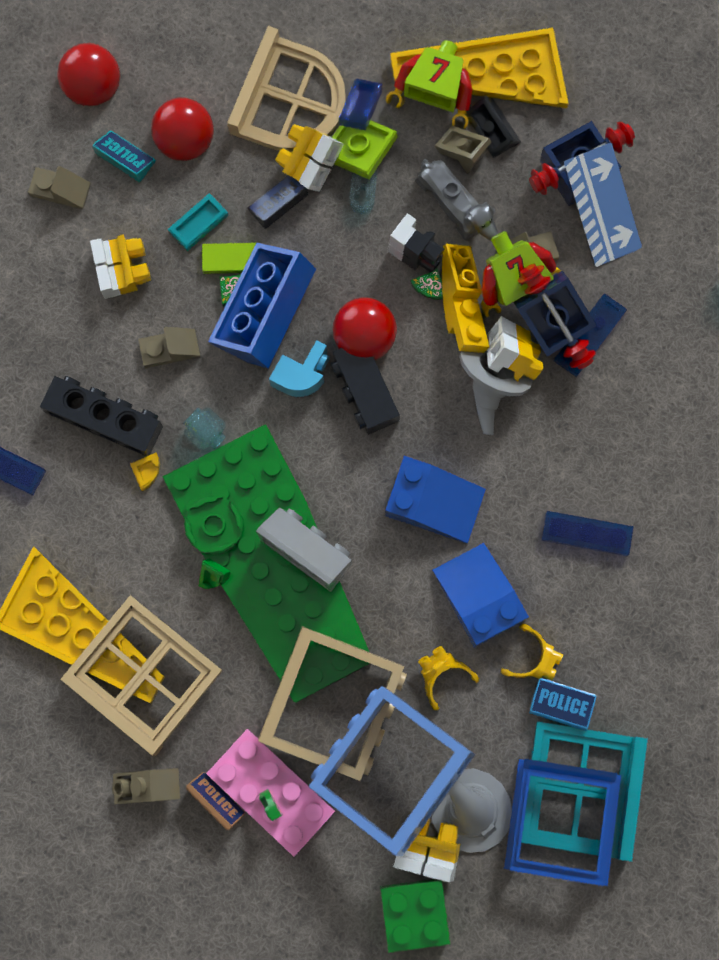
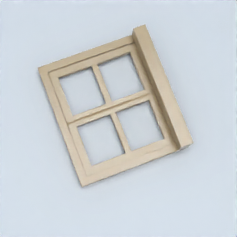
M130 595L63 675L61 680L148 753L156 756L164 747L162 745L223 670ZM133 617L162 640L161 644L142 667L112 644ZM107 648L137 672L116 698L86 675ZM171 648L201 672L180 699L150 675ZM145 680L175 703L155 730L124 706Z

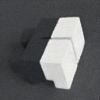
M407 213L390 235L388 252L415 271L420 265L427 271L433 272L442 260L441 255L444 252V248L434 242V232H426L423 235L415 229L416 219Z

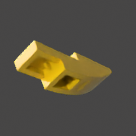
M445 244L442 256V295L448 333L455 334L459 351L485 353L490 346L478 303V298L482 294V288L471 246Z

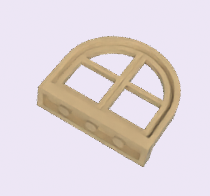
M268 26L227 122L229 133L280 151L282 148L293 152L297 143L289 139L287 134L297 109L300 107L325 116L321 124L314 129L330 136L338 127L345 110L346 94L341 74L333 62L322 53L279 37V29ZM281 55L309 65L297 94L269 85ZM314 68L325 77L330 86L332 94L331 106L303 97ZM264 95L292 105L280 135L252 126Z

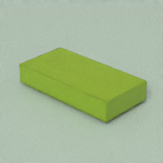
M256 243L202 244L203 274L242 273Z

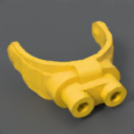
M521 624L519 626L520 629L531 633L539 641L542 652L540 662L535 669L522 674L513 673L508 669L502 668V675L515 678L532 676L540 679L544 677L552 681L557 671L553 667L555 664H560L563 654L553 650L554 646L546 643L542 635L536 630L532 629L529 625Z
M442 646L435 648L430 658L429 656H424L418 661L422 667L421 674L425 679L426 696L435 711H438L439 707L433 698L432 689L436 678L443 671L450 668H461L470 674L471 679L476 684L479 682L478 675L471 671V668L457 661L451 653H446Z

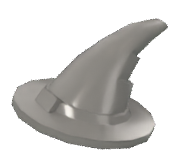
M461 351L459 355L461 366L473 379V392L483 434L494 435L495 410L498 409L501 398L525 394L530 390L533 380L523 375L517 382L514 379L513 371L502 367L499 372L489 369L487 351L485 353Z
M474 768L465 769L432 814V823L438 834L441 822L458 826L457 843L461 844L460 850L468 853L484 852L499 844L509 831L512 813L511 800L502 783L491 774Z

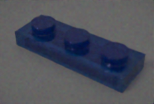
M546 511L541 541L629 556L634 526Z

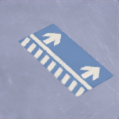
M612 143L565 160V168L595 266L598 267L640 249L642 245Z

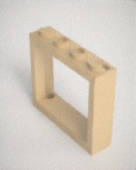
M302 626L258 742L317 765H324L329 757L274 736L310 641L391 671L385 688L393 693L396 689H402L407 674L403 672L404 666ZM386 701L373 719L355 767L342 763L336 772L361 781L363 774H369L374 758L370 757L374 746L379 747L385 733L381 726L385 717L390 719L394 710L393 705Z

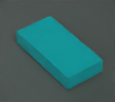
M209 193L169 227L168 232L188 251L229 214Z

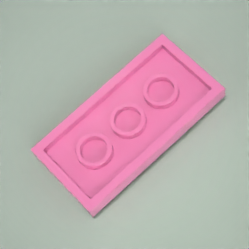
M246 729L206 773L293 857L296 856L335 812L329 804L308 787L265 744L258 742V738L249 729ZM266 789L270 790L283 816L274 821L269 820L264 810L265 807L259 799V793Z

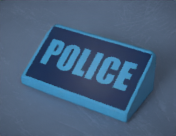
M540 678L534 689L529 713L587 731L596 695Z

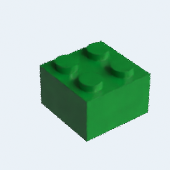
M431 879L380 886L388 952L450 944L442 880Z

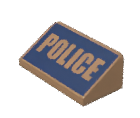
M206 772L199 774L186 786V790L226 830L232 829L245 815V811Z

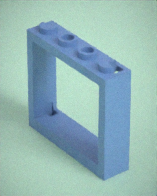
M381 686L379 690L374 689L365 702L367 706L361 715L356 714L347 726L349 731L342 740L338 739L329 751L331 756L324 765L320 764L314 770L311 776L313 781L308 787L395 856H403L475 754L393 692ZM386 701L455 752L393 839L326 787V784Z

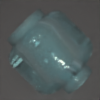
M198 407L183 422L186 426L184 428V435L200 450H205L209 446L215 449L226 438L223 434L226 428L225 421L209 407L203 409Z

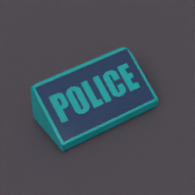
M111 130L92 146L95 154L139 183L156 162V159Z

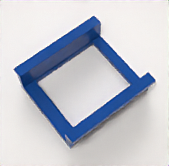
M519 759L504 869L608 886L621 775L601 770ZM530 776L607 788L596 872L519 859Z

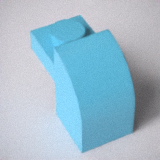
M316 340L303 365L282 354L269 378L270 386L294 397H304L316 392L324 383L323 375L317 371L322 372L328 363L329 356L326 355L327 345Z

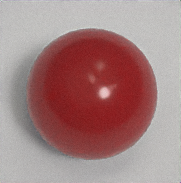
M82 43L70 48L61 58L58 66V81L62 91L71 101L82 106H96L108 101L117 91L120 83V69L116 59L107 49L93 43Z
M180 97L168 100L157 109L152 119L151 134L156 147L165 156L173 160L188 161L199 157L209 148L213 139L214 126L209 112L202 104L190 98Z
M368 297L356 298L344 304L337 312L332 328L333 338L338 349L343 348L347 353L357 357L373 356L374 360L383 357L395 342L397 334L396 320L391 310L379 300Z

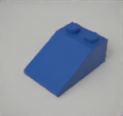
M404 456L385 510V516L468 544L486 489L436 466Z
M484 543L432 570L474 648L529 618L516 592Z

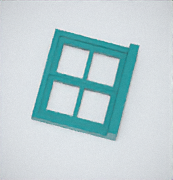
M537 721L531 760L547 762L550 739L583 744L581 768L587 767L589 745L622 751L619 771L621 782L611 858L632 862L648 738L623 736L593 730L585 731L575 727ZM530 776L521 843L598 855L600 840L577 836L583 796L605 800L607 789L585 786L581 783L573 784ZM543 789L576 795L571 835L538 830Z

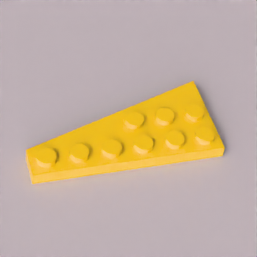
M553 28L455 43L457 45L455 56L463 59L462 68L466 69L469 73L473 88L472 95H486L498 99L568 108L569 103ZM441 45L432 46L430 48L439 50ZM425 48L390 53L394 83L402 64L415 55L422 54Z
M34 546L0 609V630L73 665L108 622ZM121 633L112 642L115 647L140 667L147 661ZM107 648L87 673L123 690L137 672ZM156 668L150 674L162 684L165 677ZM145 680L133 695L152 704L158 689Z

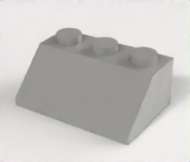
M279 507L256 530L259 539L332 592L352 565V560L348 558L351 553L338 543L333 547L324 540L327 536L315 526H312L310 529L301 523L303 518L290 508L285 512Z

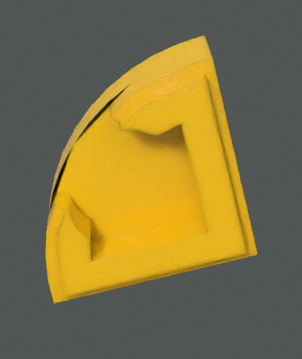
M157 452L130 463L141 491L150 487L158 476L160 461Z

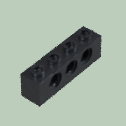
M54 376L40 405V408L46 414L146 457L151 454L163 428L160 420H157L158 415L145 409L142 412L131 409L133 405L120 398H117L116 401L106 398L107 394L97 388L91 387L90 390L82 388L79 381L69 376H65L64 379ZM74 399H84L83 405L80 408H71V403ZM100 410H110V414L106 419H97V414ZM126 421H136V426L133 430L123 431V424Z

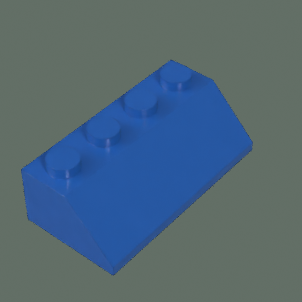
M256 243L208 342L247 363L269 369L316 268L300 252Z

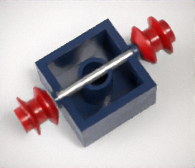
M590 121L543 147L540 158L542 171L538 173L535 169L531 170L529 182L532 189L536 193L540 192L542 195H546L547 187L551 186L553 189L559 190L568 206L576 203L564 161L608 143H612L614 151L620 154L624 144L629 148L633 146V139H635L633 129L629 124L619 121L617 122L616 130L610 127L606 128L605 139H603L594 123ZM617 160V163H618V166H619V170H621V165L619 164V162H618V160Z
M531 264L525 267L520 272L521 277L518 279V282L527 284L528 287L525 289V294L527 295L513 303L544 353L548 357L565 345H568L563 356L572 357L573 360L570 363V367L583 369L593 362L596 352L595 350H587L588 339L577 338L597 325L569 278L563 271H560L553 276L554 280L550 281V276L543 277L541 274L544 269L543 265L536 266V264Z

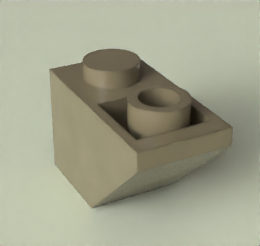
M159 769L113 774L112 790L114 803L126 804L180 799L179 769Z

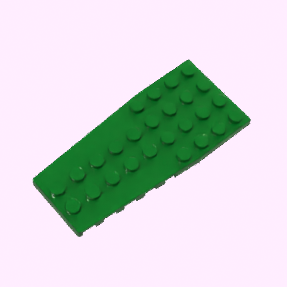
M266 424L162 476L184 520L195 502L210 496H219L231 501L241 513L244 529L241 539L236 546L224 554L209 555L202 553L205 560L210 558L231 571L228 580L221 586L280 681L302 626L369 652L340 581L330 592L263 543L258 537L256 530L279 507L285 512L289 508L303 518L301 523L310 529L312 526L317 528L308 504ZM310 641L290 692V697L293 702L297 703L364 668L370 663Z

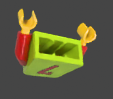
M444 40L439 50L430 47L425 48L422 54L415 55L402 64L394 83L395 91L388 93L386 96L387 104H390L392 97L397 95L399 102L396 108L404 105L405 97L453 113L456 107L458 112L452 118V125L455 126V119L458 116H462L465 118V129L468 125L466 111L470 108L473 88L468 71L462 68L463 59L455 56L457 45L451 41Z
M506 231L491 238L497 253L486 259L487 266L483 270V300L480 307L486 317H489L488 312L492 308H495L497 313L501 312L497 301L507 306L527 295L525 294V289L528 287L527 284L518 282V279L521 277L520 272L525 267L531 264H536V266L543 265L542 276H550V281L554 280L553 275L561 270L556 266L550 251L534 242L528 243L521 240L512 244Z

